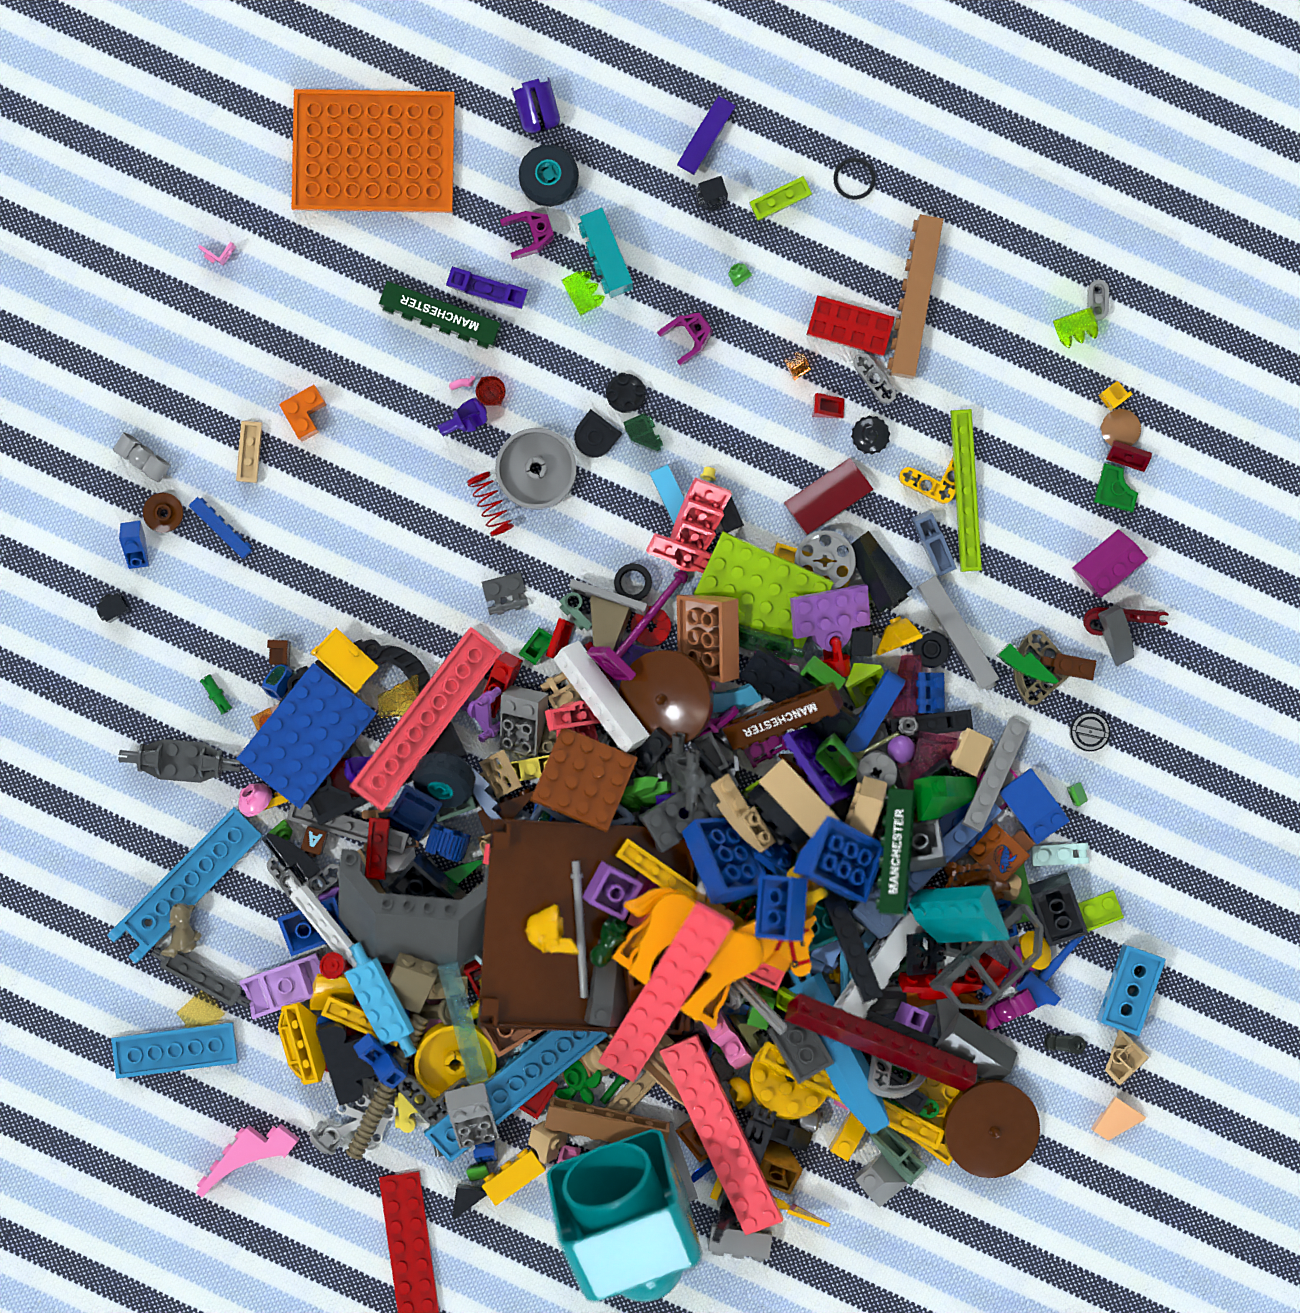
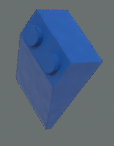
M1031 768L1007 784L999 792L1025 833L1035 844H1039L1070 821Z

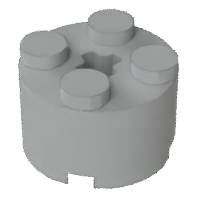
M873 749L861 758L855 779L857 782L862 783L863 777L867 776L886 782L887 791L896 782L897 769L893 760L886 753ZM874 767H876L879 770L877 771V775H873L872 773Z

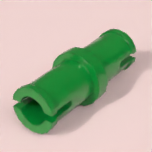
M211 674L200 680V683H202L209 694L208 698L210 701L213 700L221 715L233 708L223 695V689H219Z

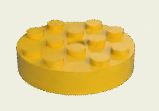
M457 1020L452 1025H445L443 1022L439 1023L425 1032L416 1046L417 1052L414 1053V1069L417 1081L434 1099L461 1078H469L475 1085L485 1082L495 1074V1051L482 1029L470 1022ZM454 1056H456V1060L460 1061L455 1065L450 1063L452 1060H455Z
M761 1048L756 1054L749 1072L751 1091L757 1103L764 1110L769 1108V1114L776 1111V1117L788 1120L800 1119L815 1112L827 1096L802 1083L797 1084L796 1080L789 1082L784 1074L758 1062L757 1059L762 1050Z

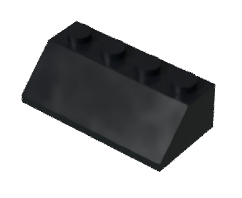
M421 852L388 887L397 895L462 900L468 895Z

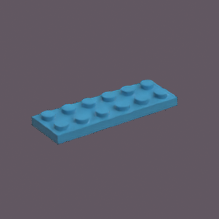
M234 1022L111 1038L116 1079L238 1063Z

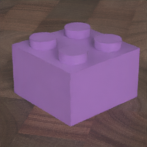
M601 861L582 898L593 906L624 921L628 910L624 908V903L635 899L643 884L636 878Z

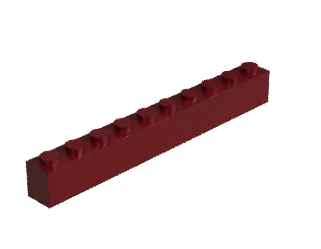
M801 993L788 1002L785 1021L960 1091H964L976 1083L977 1064Z

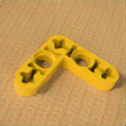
M953 456L941 481L911 467L901 470L898 476L899 481L904 486L938 503L946 504L955 495V482H950L947 478L948 473L954 471V467H952V464H954ZM908 472H911V477L917 479L918 476L921 477L917 482L916 487L913 486L915 481H905L903 473L907 474ZM923 480L931 482L932 487L929 491L921 489L920 484ZM947 485L954 486V489L950 487L947 491L949 498L942 500L939 491L943 492Z

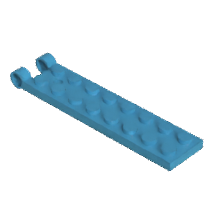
M233 807L107 936L115 943L127 931L140 944L129 955V958L137 964L172 928L169 923L171 908L177 903L195 905L264 835L236 807ZM146 919L152 920L151 926L145 924Z

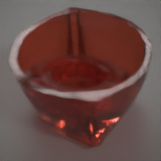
M485 376L479 380L475 392L478 400L484 405L501 407L506 389L501 379L495 376Z

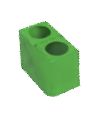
M835 733L818 745L817 761L839 785L841 781L842 785H844L856 776L860 761ZM834 745L838 750L830 752L826 749V746ZM843 754L851 765L848 767L842 766L839 763L840 755Z

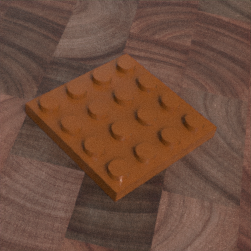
M561 729L530 801L607 832L638 757L570 729Z

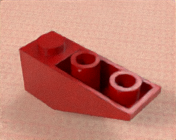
M504 652L494 663L483 693L491 691L495 687L501 689V694L515 682L523 660L508 652ZM501 695L497 696L495 701L491 703L492 718L496 717L501 708Z

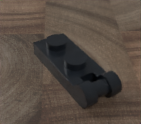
M660 727L654 730L635 754V757H638L633 768L636 778L645 777L672 743V738ZM638 762L644 766L642 769L637 765Z

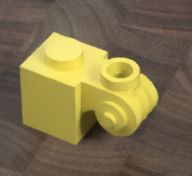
M399 1091L398 1095H395V1108H398L399 1116H395V1128H400L403 1132L410 1133L417 1124L415 1118L410 1115L418 1113V1111ZM422 1094L417 1095L414 1099L419 1104L425 1102L424 1095Z

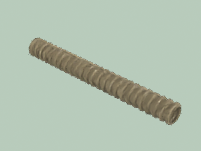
M414 1012L412 1014L413 1018H410L415 1031L409 1034V1037L414 1047L418 1045L417 1041L421 1039L420 1035H423V1029L427 1027L426 1023H429L427 1016ZM399 1045L396 1047L395 1050L397 1052H394L393 1056L401 1067L406 1069V1063L410 1062L409 1057H412L413 1054L405 1057ZM379 1082L380 1086H377V1092H374V1097L371 1098L372 1103L368 1104L369 1109L365 1110L366 1114L363 1115V1120L360 1121V1126L357 1127L358 1131L354 1133L355 1137H352V1143H349V1148L346 1149L347 1155L356 1160L363 1158L362 1154H365V1148H368V1143L371 1142L370 1137H373V1131H376V1126L379 1125V1120L382 1119V1114L385 1113L384 1109L388 1107L387 1103H390V1097H393L392 1092L396 1090V1087L391 1089Z

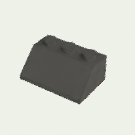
M939 820L914 823L910 872L947 866ZM885 828L877 829L879 842H881V836L885 835Z

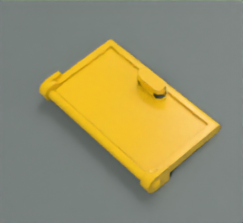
M337 627L319 646H316L311 651V654L345 683L354 694L359 692L362 685L379 668Z

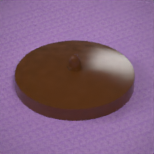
M658 650L644 654L629 666L636 673V676L632 680H621L619 695L649 735L656 728L660 727L671 738L673 733H676V737L677 732L684 733V744H687L703 732L712 715L714 695L707 673L695 659L675 650Z
M983 1080L959 1092L952 1100L943 1121V1139L952 1159L966 1172L982 1178H998L1018 1170L1031 1157L1039 1139L1040 1120L1035 1105L1018 1087L1002 1080Z

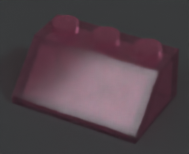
M918 730L914 744L915 754L910 761L905 790H914L913 780L917 779L942 758L948 760L951 768L952 761H950V758L956 749L958 738Z

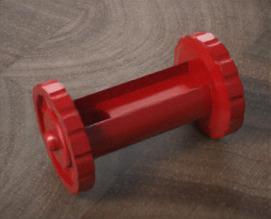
M336 952L324 955L319 966L322 975L331 980L339 978L346 971L353 968L342 955Z

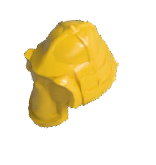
M559 905L550 906L528 919L525 930L528 939L543 953L550 951L551 953L579 954L571 939L561 938L564 935L563 917H560Z

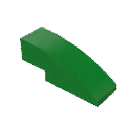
M1011 643L1007 644L996 654L1006 665L1029 678L1050 684H1056L1059 681L1031 652L1022 656Z

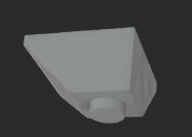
M882 1153L853 1175L858 1184L879 1208L908 1185Z

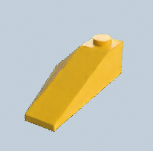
M896 617L889 620L890 625L885 627L875 653L879 656L923 638V636L908 618Z

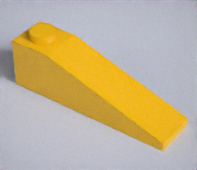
M851 1111L829 1145V1150L847 1162L866 1130V1127Z

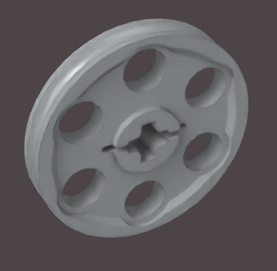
M824 530L814 532L803 539L796 550L795 564L801 567L810 565L814 573L820 576H828L831 581H834L830 590H835L844 586L852 577L856 566V557L852 545L845 537L836 532ZM823 535L830 536L831 544L824 547L820 544V538ZM805 545L813 547L814 552L811 556L803 555L802 549ZM842 545L847 546L849 549V553L845 557H840L837 553L838 547ZM824 555H827L828 559L837 560V562L827 563V567H823V563L813 562V560L823 559ZM843 565L848 568V575L839 577L837 568Z

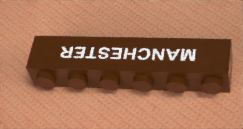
M830 682L731 720L725 725L723 731L733 750L739 748L744 750L757 741L758 743H763L773 735L779 737L789 729L797 730L803 727L805 723H816L826 715L832 717L840 712L844 702L834 682Z

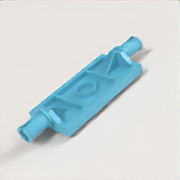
M361 942L350 946L349 950L357 964L356 967L346 971L344 974L381 1045L398 1041L405 1057L417 1052V1049H415L409 1034L415 1030L377 957L374 959L368 958Z

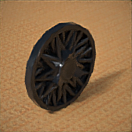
M937 631L921 633L923 638L914 641L912 645L914 659L926 668L941 666L950 654L948 640Z

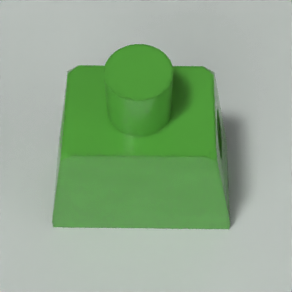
M757 982L755 991L774 1009L777 991ZM749 1003L747 1025L767 1030L769 1023Z

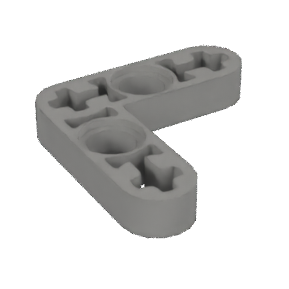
M275 856L267 862L268 871L294 905L296 904L290 898L292 891L283 883L285 876H292L299 887L307 885L315 897L339 880V865L335 863L326 866L303 884L291 868L279 878L277 875L280 874V871L272 869L274 865L272 861L278 862ZM330 867L332 869L337 868V878L332 876L327 879L330 882L327 885L326 880L320 875L323 873L325 877L330 873ZM318 879L322 881L323 887L320 891H315L312 888L313 880Z

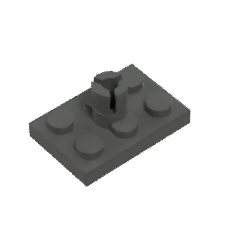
M785 1019L783 1021L788 1029L783 1034H778L773 1027L767 1029L768 1034L797 1084L804 1082L834 1064L817 1033L785 1021Z

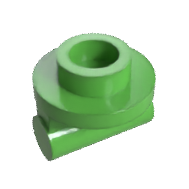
M737 263L730 268L728 276L732 280L733 285L737 287L752 276L745 264Z
M283 819L269 833L288 841L293 831L288 822Z

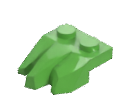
M659 777L634 778V786L625 788L620 803L629 812H639L640 806L650 807L656 803L657 795L668 794L671 789V783L667 781L658 782Z

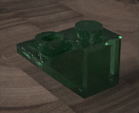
M643 413L623 422L631 443L655 453L661 452L660 447L663 446L659 434L656 436L652 428L655 427L651 416L647 417L646 413Z

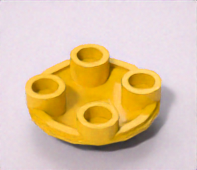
M1027 931L1018 939L1023 955L1022 962L1033 953L1034 931ZM1044 937L1042 956L1031 965L1032 968L1038 970L1048 967L1051 961V950Z

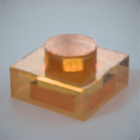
M270 708L251 717L257 731L271 716L272 711Z

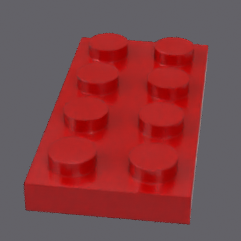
M817 295L806 335L884 357L895 317Z

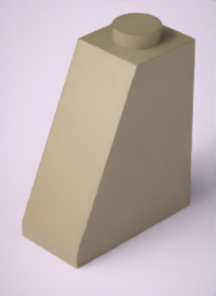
M591 595L593 646L610 647L616 652L632 612L627 606Z

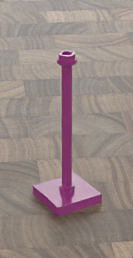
M678 570V572L676 571L673 574L675 579L616 652L610 647H591L587 651V654L613 680H632L636 676V673L621 657L679 585L687 582L689 576L683 570Z

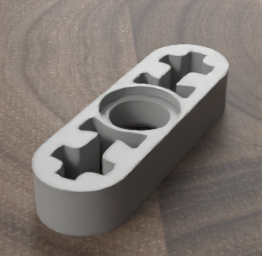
M857 354L853 360V367L876 398L883 404H890L896 397L894 387L868 354ZM858 358H861L862 360L866 359V366L868 367V369L870 368V366H872L874 369H871L870 371H868L866 375H864L863 372H865L866 369L863 365L860 367L858 366ZM877 373L880 376V382L872 384L869 381V375ZM884 382L886 385L883 386V389L886 392L891 391V399L887 397L883 399V391L881 389L876 391L875 388H878Z

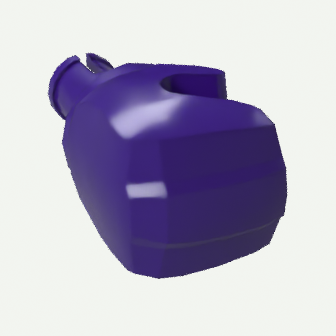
M477 398L469 399L457 410L453 411L452 419L437 426L443 437L457 429L462 430L463 433L475 431L476 427L484 425L488 421L486 407Z

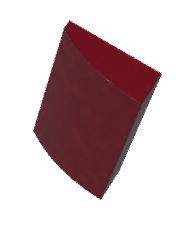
M849 458L785 501L784 505L807 536L874 489L851 458Z

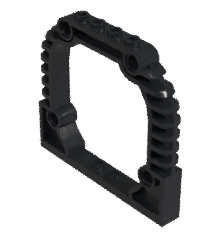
M361 639L354 642L378 666L388 662L401 669L408 678L416 697L431 679L422 662L411 652L403 648L390 645L381 646L373 639L364 642ZM370 645H375L377 647L376 654L368 655L366 652L367 648ZM319 659L315 661V664L329 676H336ZM307 666L296 670L297 674L289 678L287 683L288 691L284 694L280 703L292 690L295 681L300 680L309 669ZM451 721L425 755L437 751L449 752L458 755L460 758L467 755ZM413 770L402 786L413 781L415 770ZM330 774L326 778V786L319 787L308 800L320 826L369 803L362 796L353 799L351 793L332 786L333 780Z

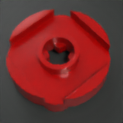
M662 609L652 619L653 624H657V628H654L653 632H649V629L645 628L636 640L641 644L657 646L667 639L671 631V622L666 612ZM635 613L631 621V632L642 620L643 615Z

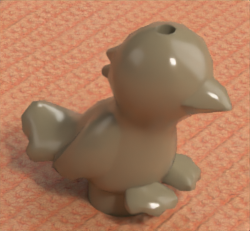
M177 903L171 908L169 923L170 927L175 925L170 945L161 951V955L174 958L178 951L188 953L196 947L197 943L195 941L200 940L202 935L197 930H193L190 925V917L195 908L194 905Z

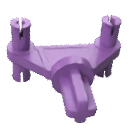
M499 687L486 691L477 700H466L460 708L466 711L469 717L475 718L484 731L478 735L480 742H485L488 738H494L500 730V721L492 726L491 703L495 701L497 696L501 695Z

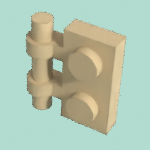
M563 672L553 678H547L546 682L540 685L543 692L550 688L552 689L553 694L548 696V700L553 709H557L568 702L583 700L570 682L562 689H558L557 684L565 679L569 682Z

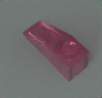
M901 655L897 675L906 681L892 704L893 716L922 715V713H918V705H916V699H918L916 681H918V672H921V655Z

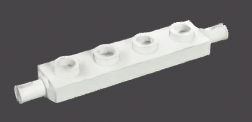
M291 877L285 882L292 891L290 898L333 952L342 955L353 968L356 967L357 962L349 950V947L354 944L307 885L299 887Z

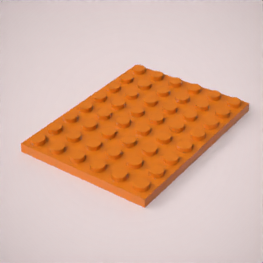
M294 89L291 209L299 211L453 213L455 92Z

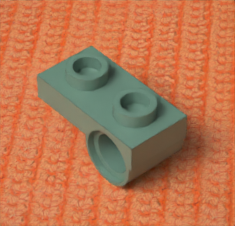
M571 592L559 600L562 604L559 608L567 616L571 614L575 618L573 623L580 630L585 628L588 631L592 627L590 621L579 611L583 605V600L578 593ZM572 596L579 599L578 606L574 608L568 605V599Z

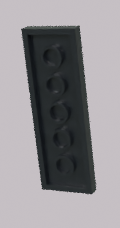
M763 646L758 648L739 675V677L775 703L817 688L815 684ZM842 705L838 714L832 717L826 715L816 723L811 724V722H808L805 725L824 739L835 733L843 742L858 723L860 717Z

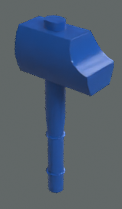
M1085 936L1072 939L1038 977L1031 971H1027L1021 977L1020 982L1016 983L1013 988L1017 992L1028 988L1038 1006L1037 1008L1046 1004L1056 1006L1061 998L1045 983Z

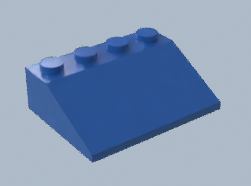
M827 816L801 850L793 872L849 900L866 903L879 868L880 856H883L884 847H881V842L831 816Z
M725 817L695 819L682 831L711 904L728 903L758 894L759 874L767 875L763 864L754 857L755 848L736 832Z

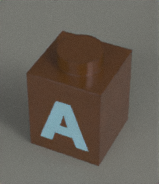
M307 826L300 849L304 850L311 857L322 855L329 832Z

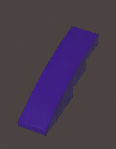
M720 96L717 97L682 154L677 166L695 175L736 105Z

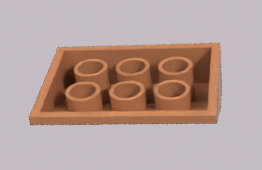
M677 595L678 651L695 659L703 667L711 681L724 683L739 679L738 599L725 596Z

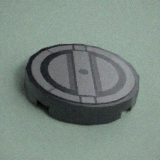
M1084 712L1072 720L1069 736L1078 749L1094 752L1102 749L1107 744L1110 738V726L1102 715L1096 712Z

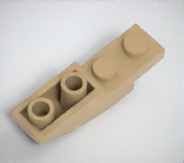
M729 774L723 775L711 784L712 789L720 800L716 805L730 825L746 842L759 852H763L776 842L756 808L748 807Z

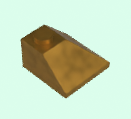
M772 1140L769 1141L760 1165L762 1174L769 1187L791 1194L803 1169L788 1146Z

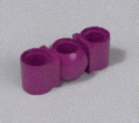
M1028 988L1013 994L1011 997L1003 998L986 1009L988 1016L987 1024L985 1025L986 1029H994L1002 1025L1003 1022H1009L1035 1010L1038 1006Z

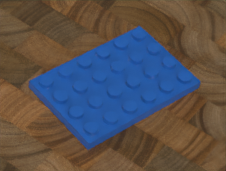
M313 663L236 759L301 810L375 718L377 713Z

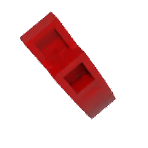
M940 969L937 975H939L944 969ZM967 971L953 982L950 989L957 997L961 993L968 994L981 989L983 985L976 971ZM899 973L897 979L902 992L917 993L919 1000L947 998L944 992L933 990L929 985L937 975L923 974L910 976L906 973Z

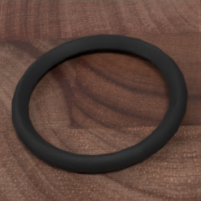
M849 158L837 166L833 180L839 194L845 198L857 200L870 194L875 186L876 177L874 169L867 161L861 158ZM859 162L869 169L872 180L866 192L853 196L842 191L838 184V173L845 164Z

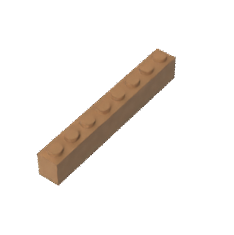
M920 214L918 219L913 221L912 232H915L914 240L910 239L908 251H911V258L906 260L905 271H908L907 279L903 278L901 290L904 291V297L899 299L898 310L901 313L900 318H896L894 330H897L896 338L893 337L891 342V349L894 352L893 358L889 357L887 369H890L889 375L914 379L916 375L943 218Z

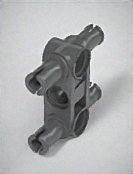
M677 732L676 737V733H673L672 750L665 757L666 769L671 775V792L677 793L679 789L683 790L686 793L685 809L693 811L694 806L696 811L699 808L698 794L705 787V775L699 767L700 752L692 749V754L690 750L686 752L684 750L685 734Z

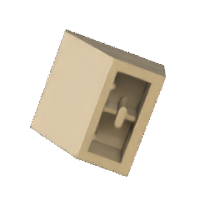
M967 728L966 731H962L958 739L960 745L951 755V765L962 772L980 778L995 741Z

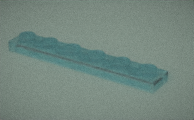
M455 961L437 966L468 1084L471 1085L488 1080L458 962Z

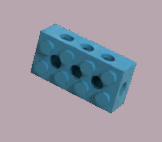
M1122 944L1096 1020L1140 1036L1166 959ZM1140 965L1141 972L1140 974L1135 975L1134 969L1135 967ZM1130 985H1134L1135 990L1132 994H1128L1127 989ZM1127 1004L1128 1010L1122 1014L1121 1007Z

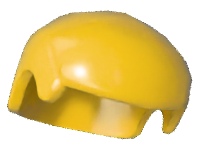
M731 1078L727 1082V1084L732 1086L729 1092L735 1105L740 1110L751 1103L753 1094L750 1084L743 1078Z

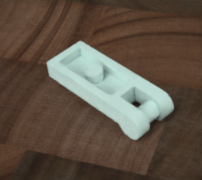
M1088 843L1034 845L1031 848L1032 866L1089 863V857H1087ZM1073 850L1079 851V857H1073Z

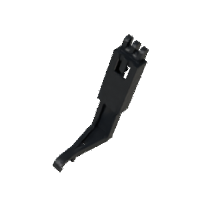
M758 1104L754 1116L751 1115L744 1135L760 1167L775 1127L773 1122L777 1112L773 1111L770 1118L767 1116L769 1108H765L764 1113L760 1114L762 1106ZM755 1128H757V1129H756V1132H755L754 1137L759 1138V1137H760V1134H761V1131H764V1133H763V1135H762V1138H761V1141H760V1144L757 1143L756 1140H754V1141L751 1140V1139H752V1136H753V1133H754V1131H755ZM726 1193L718 1211L717 1227L711 1240L716 1243H720L725 1230L737 1221V1216Z

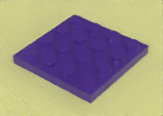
M809 727L788 732L782 737L786 748L794 754L796 763L800 768L804 769L808 775V781L819 791V797L824 803H827L829 806L854 796L857 785L855 777L842 785L841 781L839 785L817 761L818 745L825 740ZM833 745L826 746V749L830 752L837 751Z

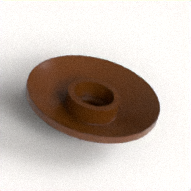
M164 492L154 494L144 504V521L150 529L156 532H171L180 525L183 519V506L179 499L172 494ZM163 510L168 511V515L166 517H162L161 512Z
M961 993L957 996V999L962 1004H981L976 997L970 994ZM959 1008V1012L981 1028L987 1024L988 1016L986 1010Z

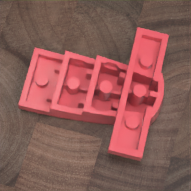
M695 477L680 508L670 538L655 533L646 549L647 554L667 560L680 570L703 573L712 553L706 550L716 536L715 529L724 516L723 510L732 495L731 490Z
M585 701L568 702L557 709L545 711L549 731L556 730V738L561 729L567 728L599 741L595 724L601 723Z

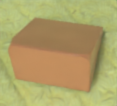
M1019 829L1011 836L1026 852L1035 845L1022 829Z

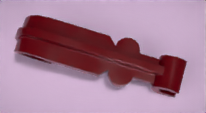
M1093 607L1084 614L1083 625L1090 634L1103 635L1101 630L1092 628L1090 623L1094 619H1099L1098 614L1108 609L1107 607ZM1123 609L1128 622L1156 623L1161 626L1168 624L1166 620L1159 619L1162 615L1169 616L1164 610Z

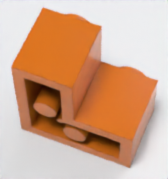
M314 384L279 404L301 442L319 433L310 414L327 404Z

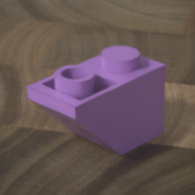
M901 1001L894 1021L929 1035L936 1016Z

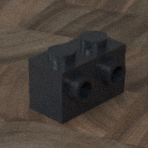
M722 175L698 183V190H696L695 196L698 206H702L704 211L708 209L709 212L721 208L720 205L727 203L728 193Z

